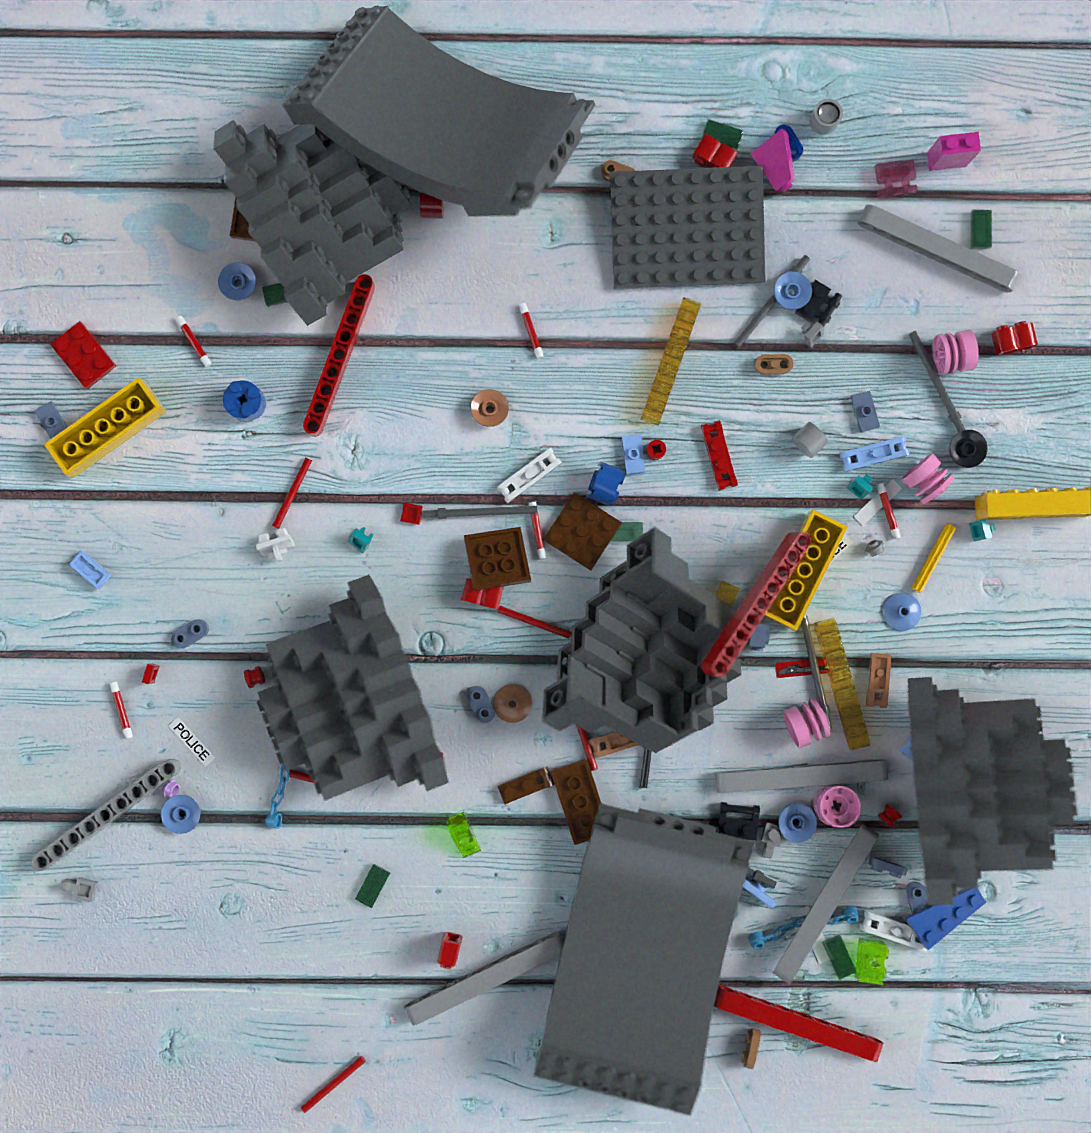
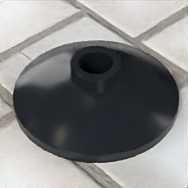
M975 430L958 432L952 438L949 446L952 460L964 468H972L981 464L988 451L986 439ZM965 445L969 448L968 452L963 450Z

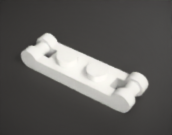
M552 448L547 449L496 488L499 493L501 492L504 495V500L507 504L562 464L561 460L557 459L553 454ZM548 459L551 464L546 466L543 461ZM511 484L516 489L512 493L507 488Z
M868 910L864 911L863 916L865 918L863 923L860 924V930L919 950H927L920 941H915L916 935L909 924ZM872 920L877 921L876 927L871 926Z

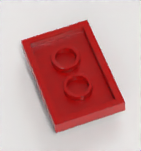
M81 321L77 322L50 344L87 390L117 367Z

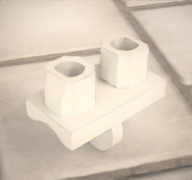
M285 528L276 531L277 538L271 539L269 534L259 535V544H256V548L260 551L262 557L268 555L269 559L276 557L277 561H282V554L288 553L287 549L295 547L293 539Z

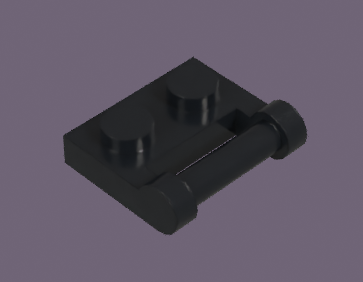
M721 802L718 833L757 841L760 805L750 807ZM726 813L752 814V820L726 817Z

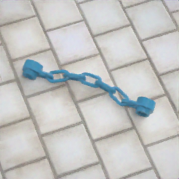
M284 763L280 766L278 790L275 791L271 798V811L265 820L266 825L274 829H279L282 824V815L277 813V807L284 798L283 791L286 782L289 780L290 769L287 770L286 777H282L283 769H286ZM277 794L281 795L278 802L274 801Z
M848 906L841 911L842 915H831L830 918H833L832 922L828 921L827 924L835 925L843 921H847L848 924L857 922L859 914L856 907ZM806 915L794 918L792 922L784 926H778L770 935L763 936L762 932L750 934L748 936L750 946L758 950L764 947V943L779 940L787 931L800 927L801 924H798L797 920L805 919ZM780 929L782 933L776 937L774 933Z

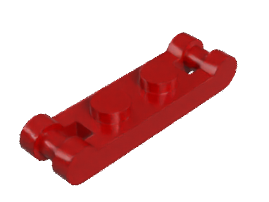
M714 421V424L701 425L718 490H724L728 486H738L721 421ZM716 431L717 436L711 438L710 432ZM728 474V479L723 480L721 475Z

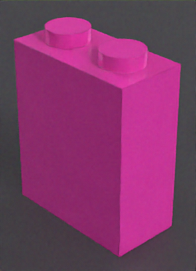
M979 132L940 136L927 152L929 171L967 167L981 151Z

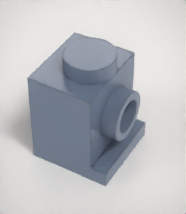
M758 624L748 639L747 646H752L751 650L763 652L765 644L768 645L770 634L767 633V629H771L772 625Z

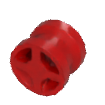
M661 440L651 441L646 449L647 456L652 460H660L666 453L665 443Z
M256 666L253 670H244V678L249 688L255 687L256 684H265L264 673L260 666Z
M886 804L885 810L877 815L892 829L895 826V822L902 818V815L888 804Z

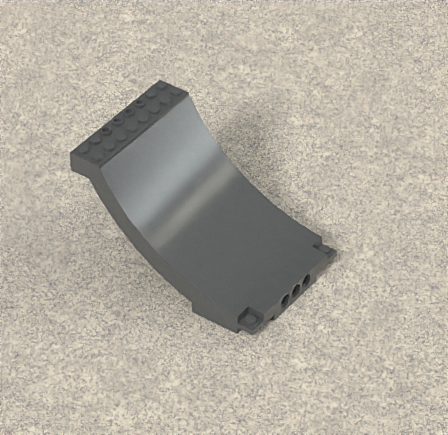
M379 5L372 8L361 7L355 11V15L346 22L343 30L327 46V50L323 55L317 58L315 65L307 71V75L297 83V87L287 96L286 101L282 104L294 125L313 124L332 141L361 161L417 191L463 206L468 217L517 216L521 209H530L542 189H551L583 138L580 129L595 107L594 100H576L574 93L539 90L514 84L482 72L437 48L391 11L388 6Z
M600 803L583 857L582 868L568 920L542 1041L536 1058L535 1077L691 1116L701 1089L710 1023L723 960L737 905L749 869V859L754 848V842L717 833L713 826L641 808L638 809V812H633Z

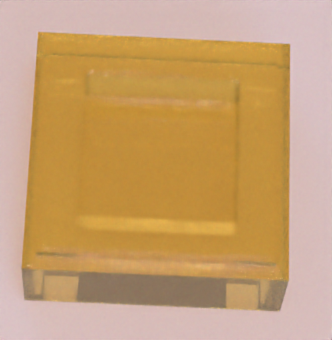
M721 581L715 596L733 606L740 588Z

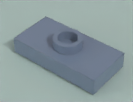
M867 391L850 396L860 433L880 428L871 392Z
M50 401L34 410L50 439L67 428L54 402Z

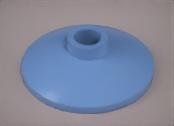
M231 263L220 272L218 286L222 294L227 298L235 301L244 300L254 292L256 276L253 270L246 264ZM237 281H242L240 286H236Z
M799 272L784 273L777 279L774 285V296L777 302L786 309L796 310L802 308L808 303L812 295L810 281ZM788 290H793L794 295H790L788 293Z
M896 593L885 601L883 617L885 622L895 630H910L920 620L921 607L917 599L912 595ZM902 608L907 610L906 615L901 614Z
M176 795L168 799L163 805L161 819L169 831L176 834H185L197 826L200 820V808L197 802L190 796ZM181 810L186 812L185 817L180 815Z
M794 803L782 810L778 825L781 834L787 840L800 843L807 841L813 836L817 820L814 812L808 806ZM794 819H798L796 826L793 825Z

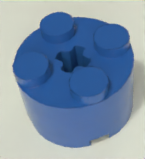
M240 380L233 381L226 388L223 395V406L237 420L251 422L262 416L266 408V400L264 394L257 386L249 381ZM245 399L248 400L247 403L244 402V403L242 404V400H245Z
M600 461L598 463V466H600L599 471L595 470L588 487L591 494H587V498L610 505V503L616 502L619 495L617 488L619 484L622 485L626 474L622 473V469Z

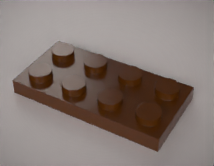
M586 758L550 770L574 845L589 840L594 819L601 803Z

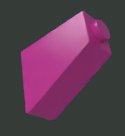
M781 129L750 154L759 166H763V173L774 189L778 192H785L792 187V182L795 181L788 133L786 130Z

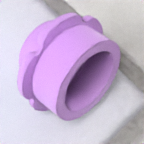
M174 779L165 782L162 787L163 796L165 798L176 796L180 785Z

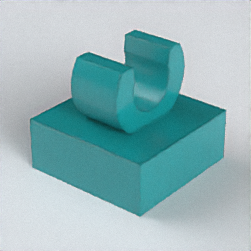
M867 474L864 478L858 476L847 488L862 500L873 489L869 484L872 478Z
M987 519L969 523L974 542L992 538L991 532L996 531L994 523L988 524Z
M362 527L360 530L356 528L348 541L361 553L368 549L373 537L372 533L369 536L363 534L366 529L365 527Z

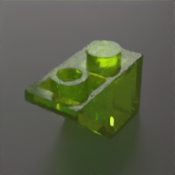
M464 812L446 819L450 836L463 858L481 851L471 824Z

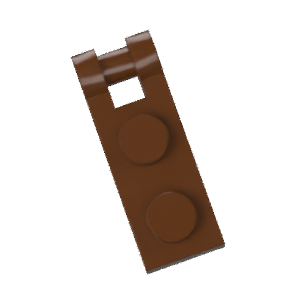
M548 766L498 785L497 787L504 805L553 786L554 781L550 779ZM541 776L543 782L538 784L536 777Z

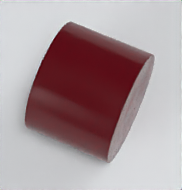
M420 192V217L443 219L444 200Z

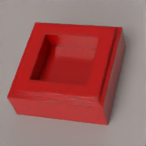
M404 503L401 522L420 525L423 506Z
M154 663L147 664L142 683L154 684L160 666Z

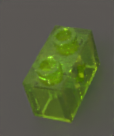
M859 938L854 976L859 982L883 984V979L886 978L887 973L886 967H884L885 959H888L889 949L883 941Z

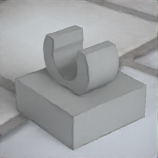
M808 322L801 327L805 337V344L811 348L824 335L823 326L818 322L813 327Z

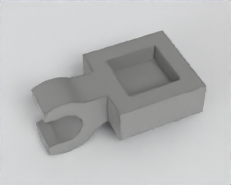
M768 822L765 823L760 839L766 842L762 851L764 857L771 859L774 845L781 846L783 835L779 830V826Z
M81 877L77 878L76 882L65 879V881H62L60 889L73 892L72 898L92 902L98 882Z

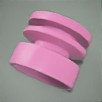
M971 330L958 331L954 336L951 333H946L945 335L937 334L934 337L932 347L933 360L939 374L954 373L957 369L960 372L976 369L978 364V345L976 337Z
M933 453L921 460L901 478L909 489L917 485L920 487L915 492L916 497L925 493L920 499L922 504L941 495L955 479L952 474L943 478L948 472L947 468L937 472L936 469L940 466L941 462Z
M815 699L809 700V706L806 702L801 704L802 713L796 706L783 710V717L788 731L799 749L811 744V734L817 741L821 740V734L824 738L830 737L827 717Z
M829 785L817 792L813 801V809L817 818L824 824L843 828L856 822L860 815L861 804L859 797L850 788ZM833 802L838 803V805L835 806L836 809L831 808V806H833Z

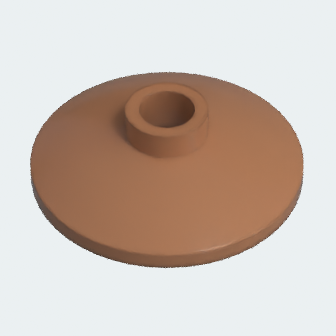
M494 389L480 391L471 402L473 418L479 424L486 427H494L501 424L509 412V404L506 397ZM492 407L493 411L489 413L486 411V408Z
M510 684L502 687L496 693L493 706L500 719L509 723H516L528 716L532 701L530 694L525 688ZM511 700L516 702V706L513 708L509 706V701Z

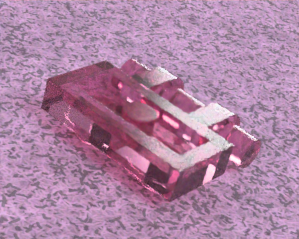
M914 159L878 163L875 165L877 185L885 184V189L878 190V197L892 198L893 195L900 194L908 196L910 193L917 192V185H910L909 182L916 179ZM901 182L902 187L893 188V183Z

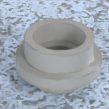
M872 540L867 544L865 551L872 557L877 556L884 551V543L882 540Z

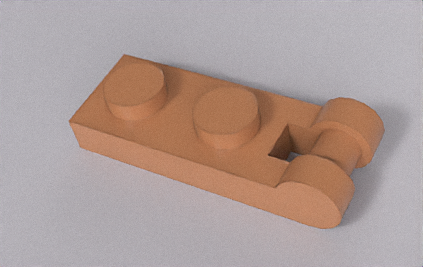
M870 653L868 693L866 697L867 707L878 705L880 708H887L891 654ZM875 692H881V697L875 698Z
M616 731L588 740L594 750L592 753L594 759L639 745ZM605 742L607 748L601 750L599 743Z

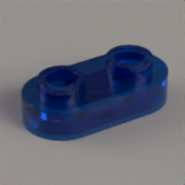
M783 124L778 126L774 134L781 129L786 130L790 150H794L796 153L794 155L791 154L792 162L797 161L803 154L801 142L789 125Z

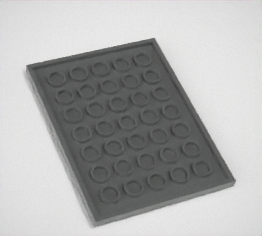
M763 166L610 172L614 289L766 282Z

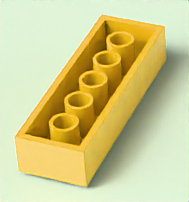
M138 377L47 441L44 446L64 474L75 478L167 411L146 381Z
M1068 487L1062 490L1047 488L1040 491L1038 489H1026V491L1011 489L1005 492L989 490L981 493V496L975 497L976 520L1091 516V487H1084V489Z
M815 510L808 512L799 532L808 533L811 538V544L764 617L792 631H797L848 528L847 526Z

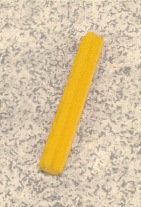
M945 524L912 585V590L921 593L956 529L953 525Z

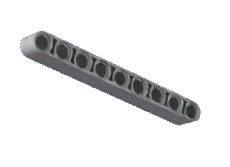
M866 205L858 221V225L868 231L1000 291L1011 293L1020 275L1017 270L874 205Z
M168 759L161 762L37 853L31 860L32 868L36 871H43L55 865L161 787L165 782L176 776L181 770L180 762L176 759ZM168 763L173 766L172 773L166 770ZM152 775L157 777L156 785L151 782ZM136 787L141 789V796L136 795ZM120 798L124 799L126 802L124 808L121 807L119 804ZM104 810L110 813L109 819L104 817ZM89 821L94 825L93 831L88 828ZM73 833L78 836L77 842L72 839ZM57 845H60L62 848L61 854L56 850ZM41 857L46 859V865L41 863Z
M887 760L826 763L715 773L718 793L888 780Z
M863 824L860 826L775 967L773 974L788 984L792 982L879 837L878 833Z
M560 931L553 932L409 1002L404 1006V1009L412 1025H418L560 956L564 938Z

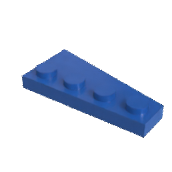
M965 888L957 892V896H954V905L924 907L918 910L919 912L913 915L909 914L904 918L923 947L929 950L982 907L986 901L977 888Z

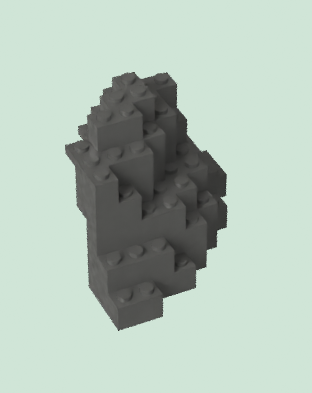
M234 120L215 131L214 150L226 164L225 184L237 198V209L249 223V234L261 248V259L284 286V298L307 326L327 315L326 307L328 303L346 294V282L404 250V238L401 234L403 230L400 225L401 219L397 212L410 205L409 197L411 195L407 187L402 186L399 181L388 177L352 155L313 124H301L279 138L265 124L246 135L244 128L241 125H237Z
M653 527L627 545V560L600 578L599 594L586 601L585 618L572 625V641L558 649L557 681L544 689L542 722L550 727L562 731L575 724L592 733L603 726H607L646 749L657 753L698 730L701 731L714 724L713 707L728 699L727 683L741 676L740 653L724 676H712L703 672V660L736 612V609L689 579L688 563L672 553L671 537L658 528Z
M370 574L347 582L349 590L346 591L348 598L329 605L331 611L328 614L329 621L266 644L268 652H265L268 664L272 663V666L269 668L273 678H276L273 680L275 686L257 692L260 699L256 701L260 712H265L262 713L265 725L269 724L266 727L269 737H274L271 741L275 751L279 750L276 753L279 764L284 763L286 770L301 764H305L306 768H310L308 770L312 781L316 780L317 783H314V787L318 795L322 794L324 801L385 776H389L391 781L394 780L397 787L417 780L420 786L424 785L426 791L449 783L444 758L436 744L430 715L422 702L420 689L412 676L410 662L402 650L400 636L386 613L383 597Z
M932 677L908 678V710L910 715L913 779L916 790V810L919 820V840L924 861V881L929 905H954V896H957V888H978V879H982L981 871L1053 870V862L1057 861L1056 849H1051V846L1055 845L1053 825L1074 824V816H1078L1077 805L1072 803L1077 802L1075 790L1071 791V787H1074V777L1069 775L1073 774L1072 762H1068V759H1071L1070 747H1066L1065 739L1044 740L1043 734H1039V732H1043L1042 720L1037 719L1042 718L1041 707L1036 706L1035 698L964 703V697H960L959 689L938 690L937 684L933 685Z

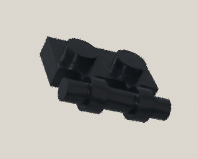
M814 280L811 285L812 295L805 306L797 309L795 314L810 323L816 317L819 319L818 323L824 328L825 324L831 320L833 311L839 307L842 295L836 292L833 298L829 297L828 294L831 289ZM823 302L828 305L824 312L819 310Z

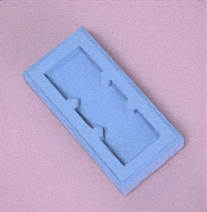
M641 434L622 436L626 475L645 473Z
M82 550L69 563L72 569L98 590L112 576V574Z
M745 879L743 888L770 908H773L777 902L765 893L766 889L757 882L754 885Z

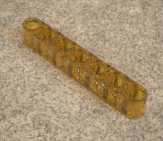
M683 297L640 420L659 426L701 306L700 302Z
M829 618L815 622L816 635L848 747L853 751L870 746L869 735L836 620Z

